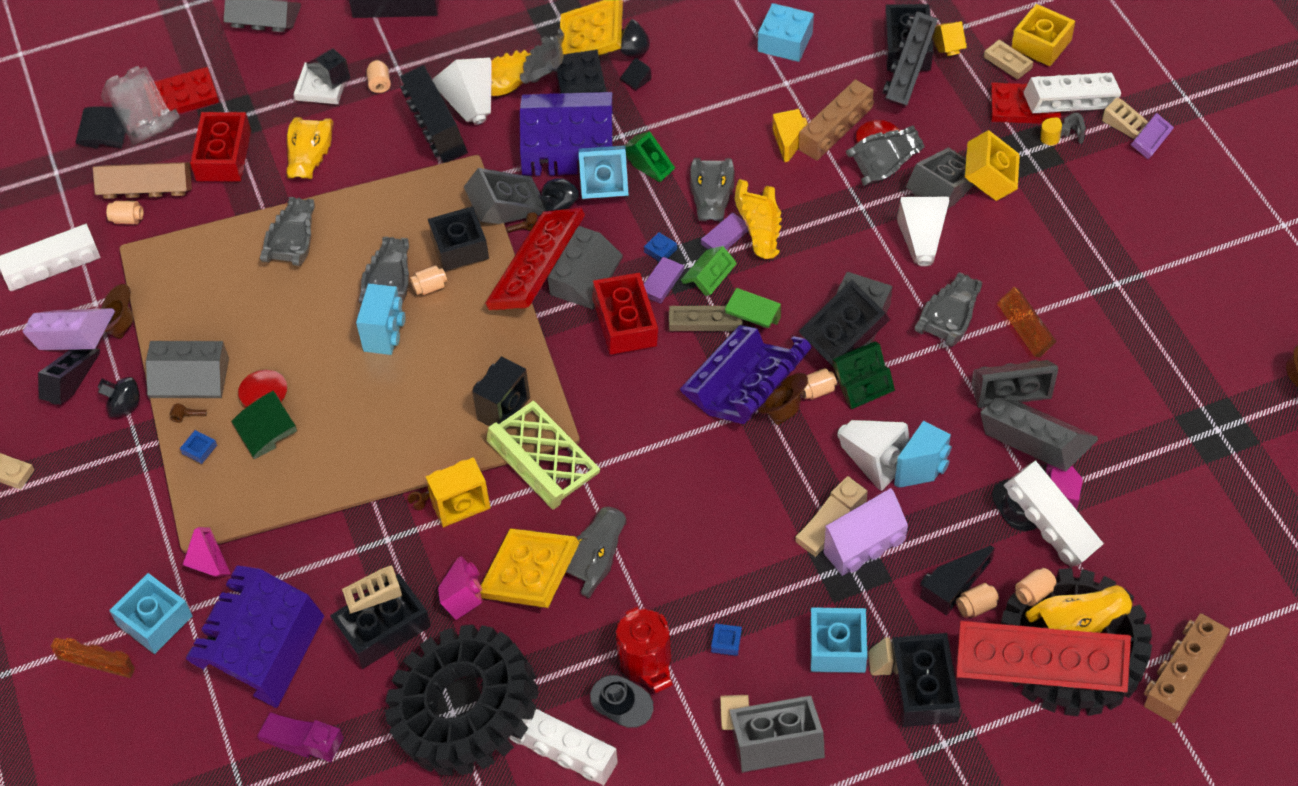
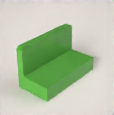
M724 246L711 248L702 254L681 281L683 284L694 282L705 296L711 295L737 263Z
M736 288L725 308V313L769 328L772 323L778 324L781 318V304Z

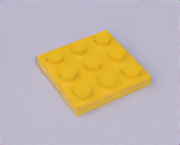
M603 0L562 13L560 28L564 32V40L561 45L563 54L598 50V55L620 49L623 1Z
M510 529L481 584V598L548 608L579 545L578 539L575 536Z

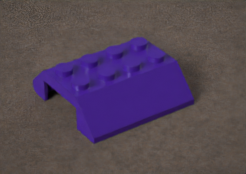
M613 93L522 95L520 105L522 175L532 176V162H534L535 176H541L542 166L540 159H548V172L550 176L555 175V161H557L558 175H578L579 149L613 146Z
M739 325L680 390L709 416L745 424L788 375L795 370L797 365L810 351L811 345L806 339L795 336L792 337L794 345L791 349L765 344L758 329Z
M236 566L226 586L234 592H239L240 595L222 592L219 596V601L215 603L206 620L207 624H204L201 629L204 634L212 638L214 637L216 640L196 638L194 647H191L186 659L203 670L208 664L255 688L254 697L278 708L324 618V614L309 595L264 570Z

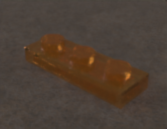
M1013 287L997 303L1035 357L1040 358L1057 342L1018 288Z
M55 637L50 646L59 660L131 678L135 671L130 657L121 651L113 653L104 650L98 645L91 644L87 646L80 644L71 638L63 640Z

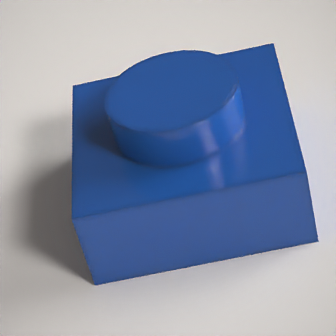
M660 232L644 246V253L659 262L663 257L668 259L677 250V243Z
M194 430L180 447V451L183 455L202 464L216 448L217 443L214 439Z
M715 624L711 652L738 656L742 627Z

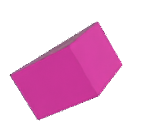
M207 527L194 529L183 565L213 576H229L231 573L211 529Z

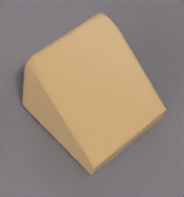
M887 637L868 652L871 675H891L893 652L891 639Z
M748 695L721 696L722 730H732L729 710L748 707Z

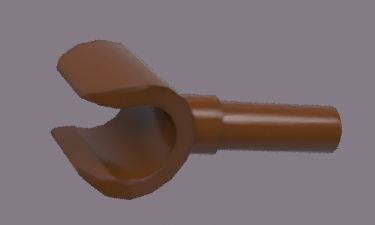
M528 213L526 221L506 227L507 232L525 228L531 231L538 220L537 214Z
M176 403L172 406L169 413L171 415L170 420L181 423L184 415L207 416V410L187 409L184 405Z
M415 491L408 495L407 500L410 504L414 503L413 507L415 510H422L430 494L429 491L423 494Z

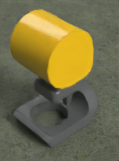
M1072 113L1064 119V124L1061 123L1059 118L1046 119L1042 123L1040 140L1046 145H1056L1059 143L1062 135H1065V137L1070 135V128H1072L1077 133L1078 143L1082 144L1086 129L1082 115Z

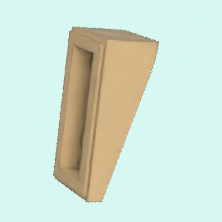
M1118 97L1106 107L1102 120L1133 139L1138 136L1148 123L1146 119ZM1141 127L1142 129L1138 132L1136 129Z
M392 565L342 589L350 614L402 596ZM389 582L390 585L385 587L384 583ZM378 585L380 590L375 592L373 587ZM368 589L370 595L365 597L363 590ZM358 592L360 600L355 602L352 594Z

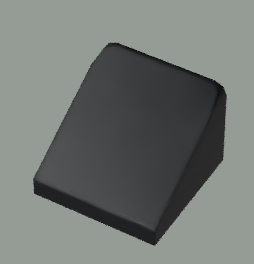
M635 58L622 74L620 80L636 91L651 80V68L638 58Z

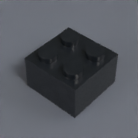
M473 206L428 219L431 238L444 271L489 259L487 241Z
M502 356L489 367L487 374L474 385L472 390L478 421L490 427L495 422L500 424L523 408L530 399L526 368Z

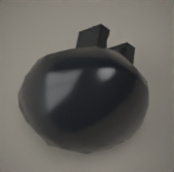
M631 19L625 29H622L620 51L627 57H639L649 50L650 40L644 28L637 21Z
M556 178L547 181L543 185L540 199L543 200L546 211L569 209L578 200L579 191L569 181L563 178Z
M125 377L116 384L103 378L97 386L99 388L98 392L109 397L106 409L110 418L126 415L139 405V388L134 378Z

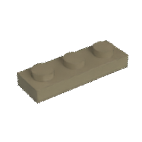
M669 306V331H734L739 325H742V319L725 313L726 306Z

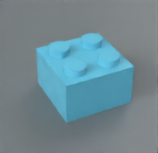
M772 3L758 32V52L800 62L813 33L814 13Z
M625 146L579 149L582 199L629 196Z
M368 284L356 321L363 352L392 355L394 346H398L400 340L399 329L400 326H404L406 315L405 312H402V297H399L397 287Z
M149 573L109 610L117 626L153 654L192 617L186 601Z
M811 608V672H866V609Z

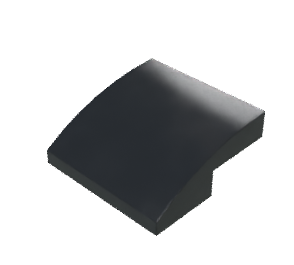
M104 106L84 108L75 144L98 149L99 144L122 149L130 110Z

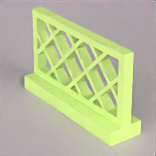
M534 400L500 424L495 422L488 427L486 441L552 510L561 505V500L600 473V468ZM533 410L539 417V422L524 421L525 415ZM509 426L521 427L520 436L509 435L505 429ZM524 427L538 429V438L523 436ZM541 430H552L556 434V440L541 438ZM522 442L537 444V453L526 452L522 448ZM540 444L555 446L554 455L540 454ZM558 446L569 447L573 452L572 457L559 456ZM539 460L554 461L553 470H543L539 466ZM557 462L572 463L571 472L556 471ZM575 464H584L590 471L586 474L574 473ZM556 477L571 479L570 485L562 490L556 484Z

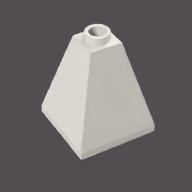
M490 58L455 60L432 79L438 91L466 122H474L477 125L487 120L486 116L491 113Z
M901 197L897 222L913 261L918 263L919 266H930L934 263L949 204V197Z
M851 420L847 425H842L838 431L841 447L873 484L882 491L895 478L898 456L910 441L908 425L904 422Z

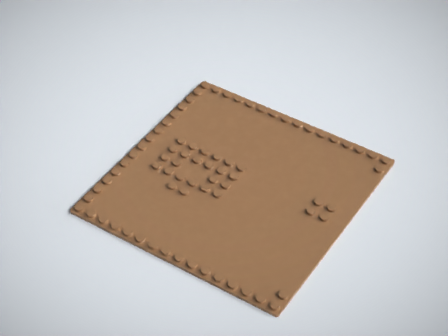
M479 155L303 199H314L315 207L312 213L310 250L301 266L292 265V261L271 259L270 262H262L260 260L266 231L269 230L270 223H275L276 215H280L281 210H285L288 203L120 246L125 278L131 291L130 302L146 380V358L150 341H223L229 356L222 398H150L180 547L184 553H187L194 529L198 527L210 528L217 544L426 487L425 476L432 474L436 470H443L453 466L461 460H468L474 457L480 471L508 464L486 441L489 426L477 420L472 394L474 385L484 378L489 367L496 363L501 356L526 368L530 399L523 407L534 400L576 444H579L580 438L533 304L524 309L514 308L506 310H489L485 304L515 257L504 223L495 224L479 220L487 241L489 259L444 271L447 277V282H444L445 287L426 295H416L412 287L410 277L415 276L414 273L437 265L438 269L442 268L431 238L428 219L472 206L464 185L478 168L485 169ZM384 236L394 237L395 239L408 238L409 240L407 252L409 285L407 296L402 304V312H405L406 318L404 326H400L399 344L394 346L392 355L363 352L356 324L362 305L359 302L362 275L365 272L366 265L371 264L372 255H375L376 250H380ZM267 369L278 372L287 382V393L282 400V405L296 425L297 432L275 442L276 449L253 459L231 421L245 409L238 395L241 382L249 374ZM176 403L184 405L187 409L207 410V416L184 415L181 423L171 421L169 413L172 406ZM532 410L525 415L524 421L539 422V417ZM509 426L505 430L509 435L520 436L521 427ZM524 427L523 436L538 438V429ZM194 430L214 439L217 443L216 448L202 464L183 455L180 451V447ZM541 430V438L556 440V434L552 430ZM522 442V448L526 452L537 453V444ZM540 444V454L555 451V446ZM558 446V450L567 448Z

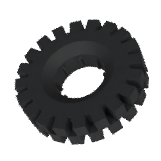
M1072 568L1058 569L1057 577L1055 578L1056 586L1053 592L1040 602L1054 596L1098 592L1108 587L1116 586L1117 582L1104 576L1101 582L1097 583L1094 581L1095 572L1083 569L1079 578L1073 576ZM1125 589L1133 603L1134 596ZM1012 594L1007 602L1006 610L1003 612L1001 624L1048 628L1043 617L1034 622H1029L1025 613L1034 606L1021 603L1016 594ZM1140 604L1134 606L1128 615L1123 614L1113 619L1110 625L1100 632L1131 636L1128 692L1011 683L1014 687L1022 684L1024 686L1022 691L1024 697L1032 703L1037 697L1043 699L1041 708L1054 713L1057 705L1063 706L1064 715L1079 716L1081 709H1086L1088 716L1102 714L1104 705H1107L1110 710L1122 704L1124 696L1129 699L1137 690L1151 657L1152 644H1150L1152 632L1150 624H1144L1147 616Z
M461 625L459 636L453 628L439 632L441 640L439 645H437L432 637L428 638L420 644L425 655L421 658L412 651L403 661L410 671L397 669L391 680L398 689H388L386 703L391 707L385 710L386 722L392 727L389 731L394 740L411 759L430 772L435 769L439 775L452 776L455 769L460 775L474 773L475 761L482 769H485L495 763L492 755L494 750L497 749L504 757L514 748L508 740L511 735L520 740L528 730L522 719L533 720L537 707L532 702V699L538 698V685L534 681L536 675L533 667L507 635L501 631L497 634L494 628L481 625L479 631L474 625ZM465 676H475L476 678L481 677L483 679V683H481L483 687L481 696L468 712L455 718H444L442 715L437 716L439 697L449 684Z

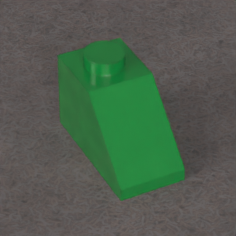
M650 131L634 136L624 145L626 156L631 164L658 182H661L675 169V166Z

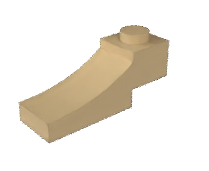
M847 476L831 492L830 497L813 519L796 536L795 542L816 557L824 549L826 526L866 503L868 491Z

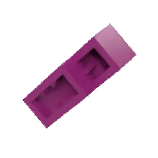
M271 712L257 735L259 741L306 758L312 755L328 762H332L344 739L341 730L317 720L314 722L295 720Z

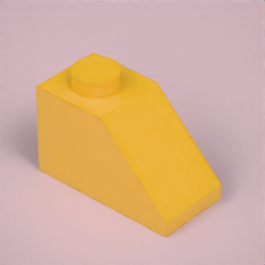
M962 21L936 25L932 39L939 53L946 52L947 56L960 54L959 49L967 48Z
M799 109L773 114L772 130L784 162H789L799 149L800 131L807 125V120L805 117L802 118Z

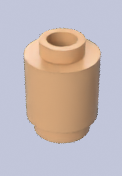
M382 61L371 62L366 70L369 89L375 93H383L391 85L388 67Z
M114 201L107 206V218L115 224H138L144 216L143 207L140 206L138 201Z
M437 265L414 273L415 276L410 277L416 295H426L445 287L444 282H447L443 268L438 269Z
M824 368L806 375L808 377V384L801 395L805 400L809 398L813 400L833 392L835 385H837L834 373Z
M1046 568L1034 570L1016 584V597L1023 604L1029 606L1036 605L1053 592L1056 586L1054 575Z
M982 583L961 593V597L956 599V603L960 613L965 618H974L995 608L999 597L993 586Z

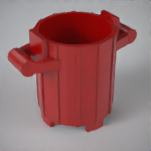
M638 607L630 609L620 619V622L617 623L616 640L621 672L631 681L646 684L656 694L673 686L669 671L671 644L668 622L658 612L646 609L639 610Z

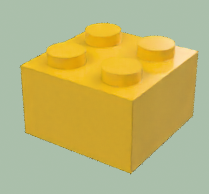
M1036 4L1015 28L1011 48L1045 65L1051 66L1071 42L1075 21Z
M988 130L967 142L965 178L997 201L1018 189L1020 154Z
M474 457L468 460H461L453 466L443 470H436L432 474L425 476L432 506L443 528L490 509L486 481Z

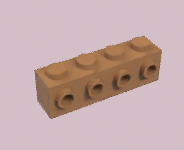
M855 79L800 131L799 151L816 161L822 157L872 109L874 104L873 89Z
M190 162L93 167L95 195L103 194V199L117 198V194H126V198L140 197V193H148L149 197L163 196L162 192H171V196L185 195V191L192 190Z
M1201 613L1195 622L1190 620L1182 633L1186 635L1182 642L1177 640L1170 651L1173 657L1169 662L1164 660L1157 672L1160 676L1157 682L1151 680L1144 692V695L1147 696L1144 707L1174 724L1224 645L1230 629Z

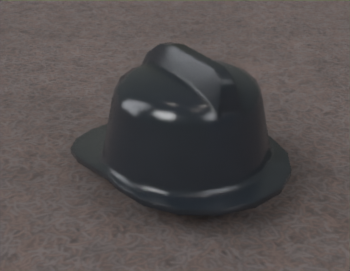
M1010 479L998 483L993 489L992 499L1005 521L1019 531L1036 529L1035 523L1028 520L1021 506L1008 495V490L1004 487V484Z
M607 675L599 679L593 685L590 692V700L594 709L622 726L628 728L644 725L652 716L654 708L650 694L624 676Z

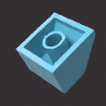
M923 421L898 456L894 486L900 488L932 482L939 473L943 474L950 462L947 460V457L952 449V446L949 445L951 434Z

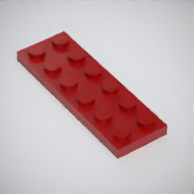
M582 208L542 212L485 302L489 310L524 309L532 304L538 291L583 220L585 213Z
M960 621L956 677L1128 692L1131 636Z

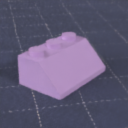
M112 308L54 310L33 313L23 333L39 350L95 349L115 311Z
M891 488L826 526L824 554L842 576L848 572L857 571L863 563L870 559L875 560L879 558L885 550L892 546L897 547L905 541L908 524Z

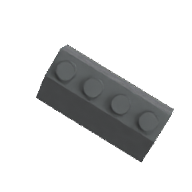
M996 397L980 412L986 435L1065 472L1098 441L1097 436L1016 400Z

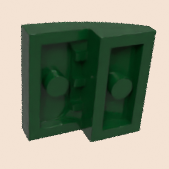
M874 341L832 359L838 382L850 409L895 391L890 368L885 366L881 346L878 342Z
M274 390L250 404L231 421L253 459L276 449L275 442L297 432L296 425Z

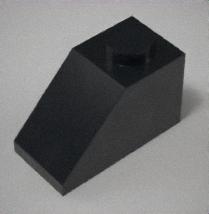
M334 48L323 52L306 63V66L332 89L350 79L346 59Z

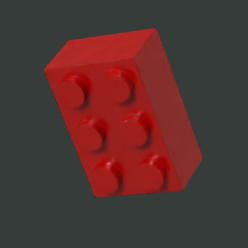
M201 112L190 161L196 181H241L251 134L246 112Z
M640 272L593 280L592 300L609 354L656 347L658 325Z

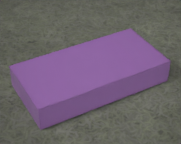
M1156 113L1130 145L1149 159L1174 127Z
M734 213L730 214L701 239V245L707 249L724 246L727 250L748 232L745 221Z
M663 257L644 283L648 298L661 304L683 273L684 265Z

